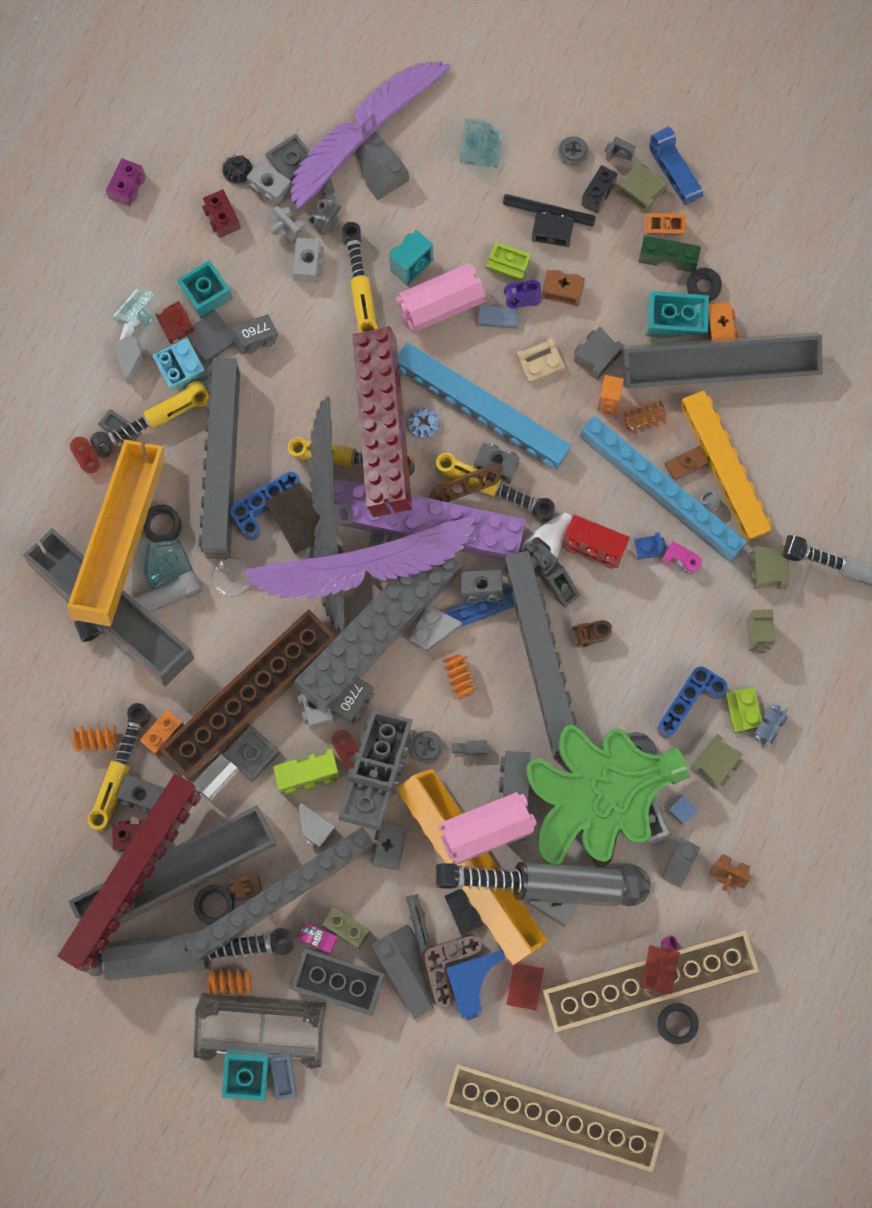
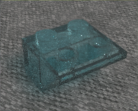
M465 118L460 149V163L497 168L503 132L484 120Z

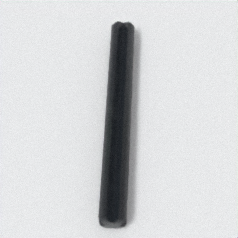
M505 194L503 198L504 205L535 213L549 212L551 215H567L570 218H574L575 223L594 226L596 220L595 215L519 196Z

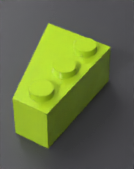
M333 749L326 750V754L318 756L311 754L306 759H295L273 766L279 792L289 795L296 793V789L304 788L305 790L316 788V784L324 783L325 785L336 783V779H340Z

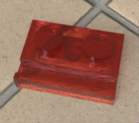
M180 301L163 309L162 313L155 314L170 344H173L174 340H180L195 331Z
M649 945L640 988L671 995L680 952Z
M518 963L514 964L506 1005L536 1011L544 968Z

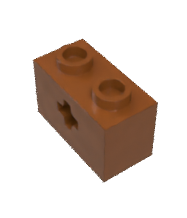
M556 269L547 270L541 297L542 299L579 307L585 278L578 274H565Z

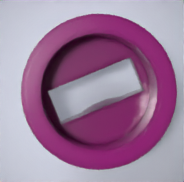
M673 935L662 939L660 947L663 952L668 954L678 951V942Z

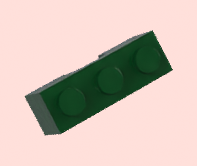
M644 236L638 263L657 266L659 262L667 261L674 263L677 266L676 270L692 273L697 268L701 246Z

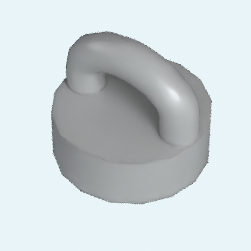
M713 489L708 490L701 496L700 503L710 512H714L719 507L720 495Z

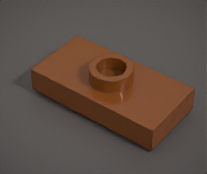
M700 445L665 462V466L674 481L709 464V460Z

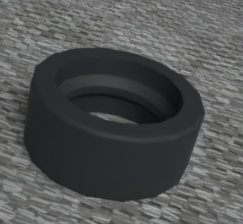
M156 505L149 509L143 529L152 542L168 544L179 536L181 520L178 513L172 507ZM167 514L173 519V528L168 534L157 535L151 530L150 523L156 515Z
M220 885L204 887L197 893L194 899L195 914L208 925L215 923L233 911L235 907L231 893ZM211 893L223 895L227 903L224 913L215 918L207 916L202 908L204 898Z
M675 1003L661 1011L657 1027L660 1035L666 1041L672 1044H684L690 1042L696 1036L699 1029V1020L691 1007ZM681 1011L689 1017L691 1022L690 1029L684 1036L677 1037L668 1032L666 1019L670 1013Z

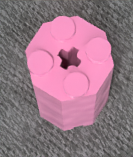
M468 263L398 293L399 296L395 297L398 307L402 308L404 314H401L404 324L408 325L411 332L420 331L484 303L486 295L479 277L476 278L473 275L476 273L474 267Z
M513 793L439 823L438 830H443L444 835L440 836L449 859L454 858L452 863L458 865L531 835L534 832L536 821L533 814H529L526 806H528L524 794Z

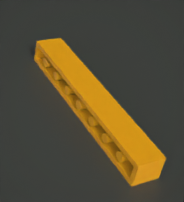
M703 390L682 399L680 406L699 445L709 460L712 473L745 541L748 544L768 536L772 530V523L768 516L765 517L762 511L764 510L763 504L760 499L756 498L754 494L755 488L752 482H748L745 476L747 475L746 469L743 464L740 465L737 459L738 453L735 447H731L729 443V434L727 430H723L720 424L721 418L712 408L713 402L711 397L707 396Z

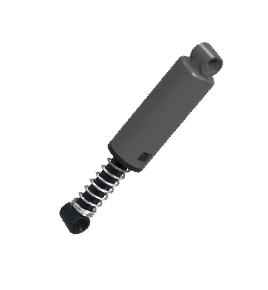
M518 862L515 870L512 872L510 869L503 871L499 868L495 871L494 868L487 870L485 867L479 870L476 866L472 869L466 866L463 869L462 865L457 866L452 863L436 865V887L440 889H462L464 886H468L471 889L473 886L477 887V890L480 887H485L486 891L488 888H493L496 891L497 888H501L502 892L505 889H509L510 892L513 891L516 900L599 906H618L621 901L639 900V878L636 876H623L619 869Z
M278 928L273 933L267 931L266 935L263 932V935L257 936L255 933V936L249 937L247 934L246 937L240 938L239 935L238 938L233 939L196 964L185 947V941L199 932L109 942L103 952H99L96 957L98 963L92 970L87 972L91 976L103 974L105 979L110 981L207 970L212 968L214 958H218V960H221L222 957L229 959L231 956L238 958L239 955L246 957L247 954H251L254 957L256 953L263 955L264 952H268L269 955L273 954V952L279 955H287L293 950L294 942L291 933L285 928ZM280 939H287L286 943L282 945L277 944Z

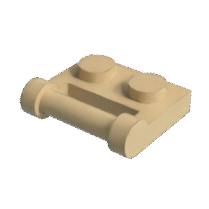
M552 337L546 339V342L524 351H516L517 359L529 384L565 370L564 363ZM547 349L550 351V354L527 362L525 359Z

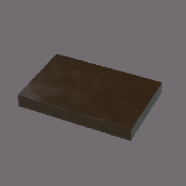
M300 482L265 501L266 506L294 554L314 543L316 537L314 536V531L320 517L313 509L312 503Z

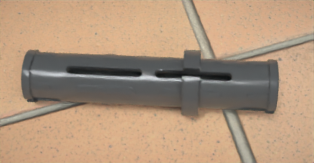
M414 894L405 898L410 911L409 919L412 920L422 959L424 949L431 946L424 920L426 915L425 912H422L419 895Z

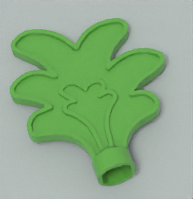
M568 725L563 728L559 737V752L563 762L572 773L561 771L543 759H533L528 762L526 767L527 780L533 792L541 800L554 806L544 818L539 829L537 840L539 854L547 863L559 865L563 861L572 841L581 830L584 849L593 859L601 862L608 861L611 858L619 829L630 842L640 843L647 841L651 836L648 815L652 799L663 787L689 778V771L680 750L675 747L660 753V755L645 753L633 744L626 732L618 728L606 733L602 740V749H600L576 726Z

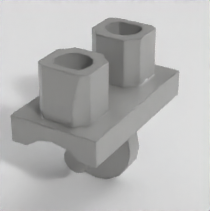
M278 206L274 207L273 215L270 217V224L273 226L271 233L274 236L278 234L282 237L285 236L291 243H294L298 234L303 231V222L298 219L292 222L293 214L288 207L282 209Z

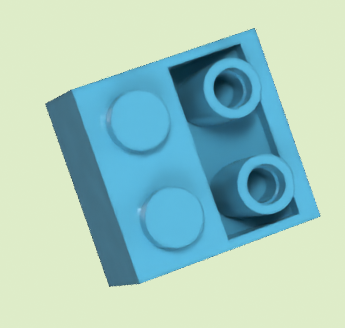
M188 338L152 355L170 389L186 388L193 381L202 382L208 379Z

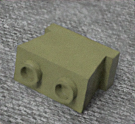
M636 162L627 180L622 179L618 184L617 193L645 213H649L653 202L666 192L667 183L661 176H656L650 172L647 166Z
M779 545L778 549L755 546L753 551L750 552L749 562L753 564L750 582L754 583V589L778 586V589H787L790 584L788 559L782 556L785 545Z
M773 609L752 610L747 618L749 651L766 653L775 643Z
M719 734L715 735L690 767L695 773L699 770L715 789L719 784L723 787L730 778L727 775L730 770L736 771L743 762L740 759L743 753L721 742L724 738Z
M335 907L332 908L322 924L325 928L359 950L371 932L368 928Z

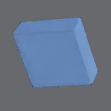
M682 795L668 811L683 825L697 809Z

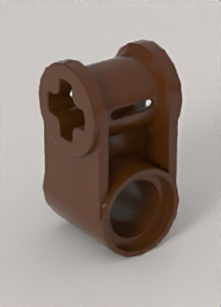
M600 620L573 626L572 631L575 632L577 639L576 647L582 648L607 641L612 633L611 624L606 620ZM600 627L607 628L608 633L605 635H600L597 632V629Z

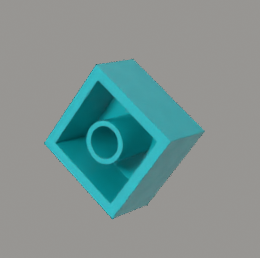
M417 229L413 233H408L403 242L390 251L391 272L408 286L434 260L433 243Z
M210 260L177 279L180 290L199 318L204 317L233 299L230 288Z
M227 1049L224 1060L222 1098L265 1101L270 1052Z

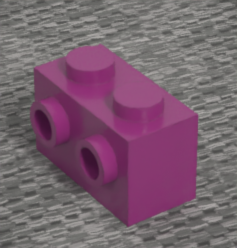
M121 158L106 189L108 198L130 207L132 201H135L137 198L139 186L143 185L146 178L142 165Z

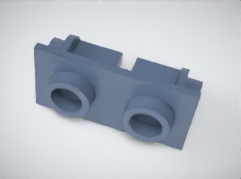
M775 703L769 707L763 718L770 722L769 725L761 722L754 733L755 740L758 742L765 741L764 747L769 743L773 744L778 736L776 730L779 726L782 727L788 718L786 715L788 709L786 708L781 711V707Z

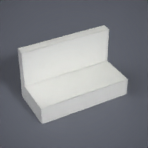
M220 754L193 784L206 797L212 800L239 770L232 762Z

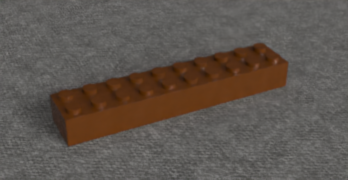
M308 609L166 741L159 750L190 782L295 684L297 677L330 645L336 636Z

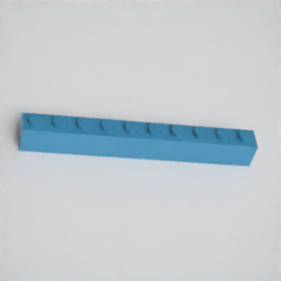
M407 342L398 354L400 374L410 376L417 385H424L433 395H440L449 405H456L465 415L475 417L479 424L485 427L489 426L498 436H505L510 439L511 444L516 447L521 446L534 458H540L547 467H554L558 470L569 454L571 444Z
M593 416L581 429L580 438L730 563L743 550L747 542L596 416Z

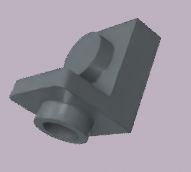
M615 136L613 142L609 141L605 148L607 153L606 160L610 161L613 154L616 153L620 158L631 161L635 155L636 146Z

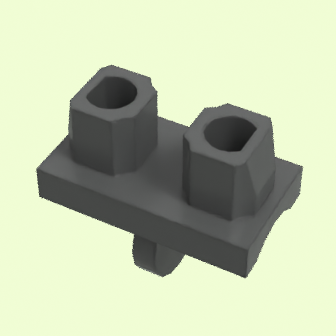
M327 195L325 199H320L317 204V212L310 215L307 219V222L322 235L326 233L332 222H338L339 217L337 214L342 208L334 201L331 195Z

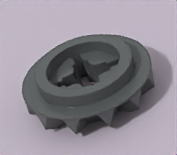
M575 136L565 138L558 148L559 158L564 161V164L569 163L571 166L574 164L580 165L581 162L586 160L589 152L587 143ZM573 146H575L576 151L574 157H572L571 152H569L572 150Z
M422 731L412 739L411 753L420 763L430 764L437 761L441 756L443 742L436 733ZM430 739V747L433 748V750H428L427 753L423 755L424 748H422L420 745H426Z

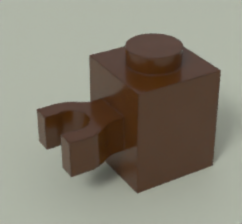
M258 873L232 878L233 884H230L232 897L236 896L238 901L253 898L262 892Z

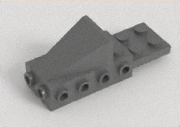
M372 710L370 719L367 718L364 725L365 735H361L358 747H360V750L355 752L354 768H350L347 781H350L339 814L340 821L377 831L380 830L388 801L391 795L397 791L396 788L399 781H396L397 775H402L404 764L401 762L402 759L407 758L409 747H406L407 743L412 742L414 730H411L412 719Z

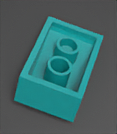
M651 291L647 298L646 336L667 338L707 334L709 296Z

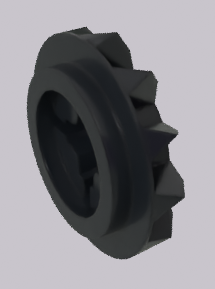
M234 154L231 158L227 157L226 162L223 163L222 172L229 182L239 184L247 181V176L253 170L249 158ZM233 165L240 166L242 173L238 170L234 171Z

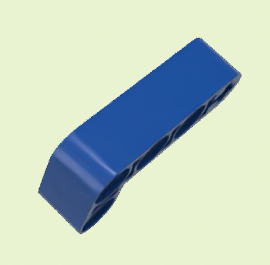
M668 126L651 135L649 149L682 203L687 205L703 197V190L675 147L676 136L671 127Z
M285 473L232 505L231 515L245 539L253 541L259 537L260 529L255 518L269 510L265 501L274 497L270 496L271 491L278 490L281 493L283 492L282 485L286 490L292 486L288 483L289 481L295 484L300 482V478L296 473ZM261 500L262 504L260 506H253L254 501ZM244 510L245 514L243 516H236L237 511ZM254 526L255 530L252 533H247L246 528Z
M703 666L696 667L658 725L659 735L663 738L672 737L701 692L713 699H720L728 689L727 682ZM695 674H703L705 681H697ZM712 685H720L722 687V692H715L712 688ZM691 690L694 693V698H687L684 691ZM676 706L681 707L684 714H675L673 708ZM672 719L674 721L668 731H665V726Z

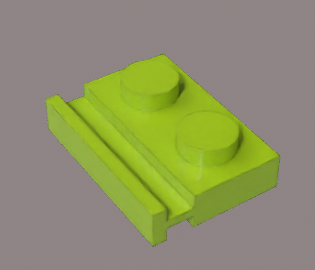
M495 242L486 264V269L522 282L532 254Z
M755 687L725 693L733 732L757 729L763 721Z

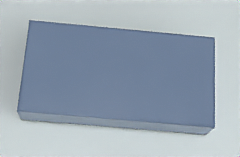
M480 305L478 326L517 329L518 308Z
M291 1053L270 1056L269 1060L276 1100L297 1097Z

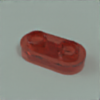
M74 438L70 443L71 452L84 472L89 474L95 473L100 468L98 456L86 438ZM80 446H84L82 451L78 450ZM89 462H94L93 466L88 467L87 465Z
M338 730L332 735V745L343 765L348 769H353L355 764L349 762L348 757L354 756L355 752H359V749L349 732ZM345 738V744H339V739Z

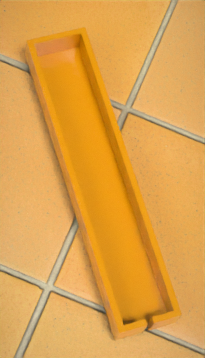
M124 440L67 606L72 620L111 627L165 463L163 446L146 443L145 451L147 458H145L141 442Z
M432 768L413 775L396 789L401 800L411 810L413 818L421 825L423 833L433 843L435 851L442 857L445 863H452L454 858L449 859L440 837L444 835L443 830H438V824L463 813ZM489 852L458 864L462 865L463 869L466 866H469L470 869L476 866L479 870L482 867H485L487 870L494 868L495 871L499 869ZM468 886L462 888L468 896L470 904L480 914L482 922L492 932L494 940L503 949L505 957L513 965L549 942L523 902L515 899L513 891L510 892L509 889H505L502 892L501 888H497L496 891L493 888H488L486 891L485 887H480L477 890V887L473 886L471 889Z

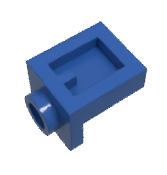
M660 532L655 533L654 536L634 540L638 560L662 556L663 549H666L664 537H660Z

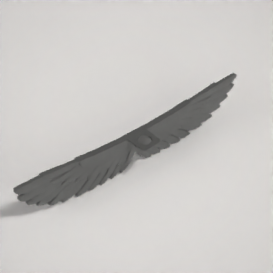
M326 396L325 400H321L319 409L316 411V419L313 420L310 443L312 457H309L311 468L309 473L312 480L310 481V486L313 491L311 492L312 506L320 516L314 531V536H316L314 541V547H316L315 558L337 555L336 524L349 525L352 523V507L349 504H334L332 420L330 396ZM341 508L345 509L348 513L346 520H342L339 517L338 513ZM341 589L337 594L332 595L330 592L327 596L321 597L322 607H325L326 616L329 617L330 623L334 624L336 630L343 631L345 629V605Z

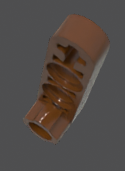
M495 461L490 462L484 468L436 485L430 492L429 497L434 500L450 502L493 486L500 480L504 471L503 466ZM472 477L477 478L479 485L472 486L469 479ZM452 485H460L462 491L460 493L454 492ZM446 489H447V493H445V494L442 496V498H441L440 496H437V497H436L437 491H438L439 494H442V493H444V492L446 491Z

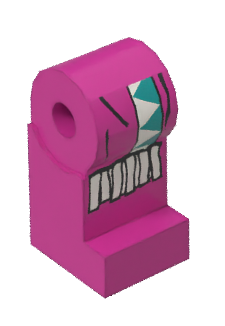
M672 541L661 561L667 566L671 561L682 567L687 574H695L702 564V560L697 554Z
M302 923L296 938L308 943L310 946L332 954L339 937L309 924Z

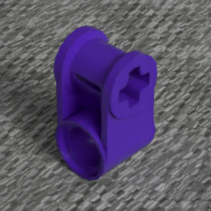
M536 280L509 283L504 287V294L507 296L506 305L509 308L536 306L541 303V284Z

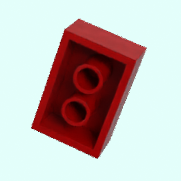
M574 514L565 533L563 547L570 553L576 554L578 552L584 555V558L587 560H597L602 562V565L607 568L618 569L630 537Z

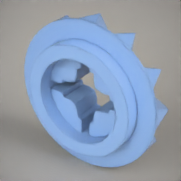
M427 407L417 408V410L411 412L408 419V427L415 436L427 438L438 430L439 417L434 410H430ZM428 417L427 423L429 424V426L423 424L422 426L419 427V425H420V420H419V419L421 418V419L424 420L425 418Z

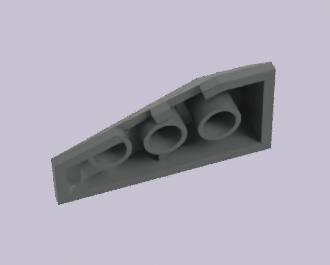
M376 132L356 150L366 185L377 200L409 181L408 169Z
M406 925L371 944L413 1018L417 1019L433 1009L419 945L410 927Z

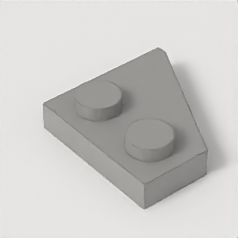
M428 605L409 641L428 651L437 642L445 639L456 628H460L463 623Z

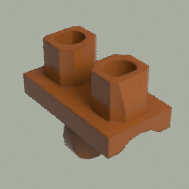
M724 854L721 855L719 860H716L709 874L718 877L717 881L723 883V891H726L728 887L736 889L737 886L744 889L751 878V875H749L750 866L739 863L737 869L731 867L732 859Z

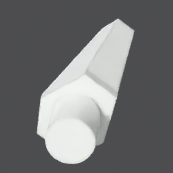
M134 317L129 322L125 321L120 340L129 338L135 331L134 328L140 324L137 317Z

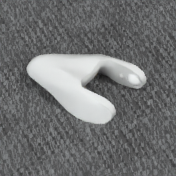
M562 513L542 525L524 540L520 551L524 552L527 543L532 542L534 538H539L550 547V552L557 558L572 516L568 513Z

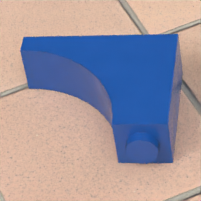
M503 950L446 968L461 1018L466 1017L468 1021L479 1017L478 1013L482 1012L480 1005L482 983L488 972L496 964L507 959Z

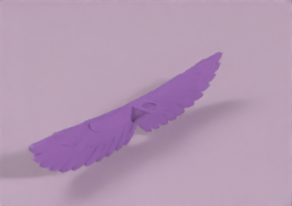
M429 61L424 65L419 63L412 69L409 66L401 74L398 72L391 81L387 79L382 86H378L374 94L370 93L367 102L363 100L361 106H358L355 110L357 123L337 125L336 129L329 132L330 135L321 139L322 142L317 143L314 149L309 151L307 154L308 158L299 164L301 167L294 173L295 178L291 182L293 187L290 191L293 194L291 197L292 202H296V208L300 209L314 194L316 195L329 178L336 173L363 142L399 110L413 101L416 96L433 85L439 77L450 69V64L442 65V61L432 64V61Z
M470 516L452 522L448 521L401 539L348 553L272 563L244 570V575L253 577L248 582L251 585H260L257 587L258 590L268 591V595L281 594L280 598L293 596L294 600L308 595V599L318 597L319 595L324 597L330 592L332 595L337 594L342 588L343 591L349 590L352 586L356 588L364 579L366 571L381 581H386L387 578L397 579V576L408 577L409 574L415 575L419 574L420 571L431 570V565L444 564L443 560L455 557L454 552L463 549L464 546L462 544L470 540L468 535L475 528L470 526L474 521V517Z

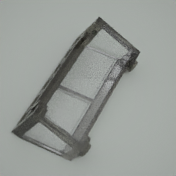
M202 992L195 1010L194 1058L208 1061L215 1057L217 1053L225 1054L227 1049L270 1052L269 1057L291 1053L292 1059L301 1060V1063L306 1068L314 1069L321 1067L324 1054L328 1002L229 994L214 995V993L208 995V993Z

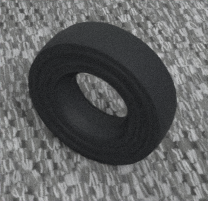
M699 268L693 271L687 281L688 294L709 296V302L715 300L722 289V281L719 274L710 268ZM701 279H707L711 282L712 288L707 292L700 291L697 287V282Z

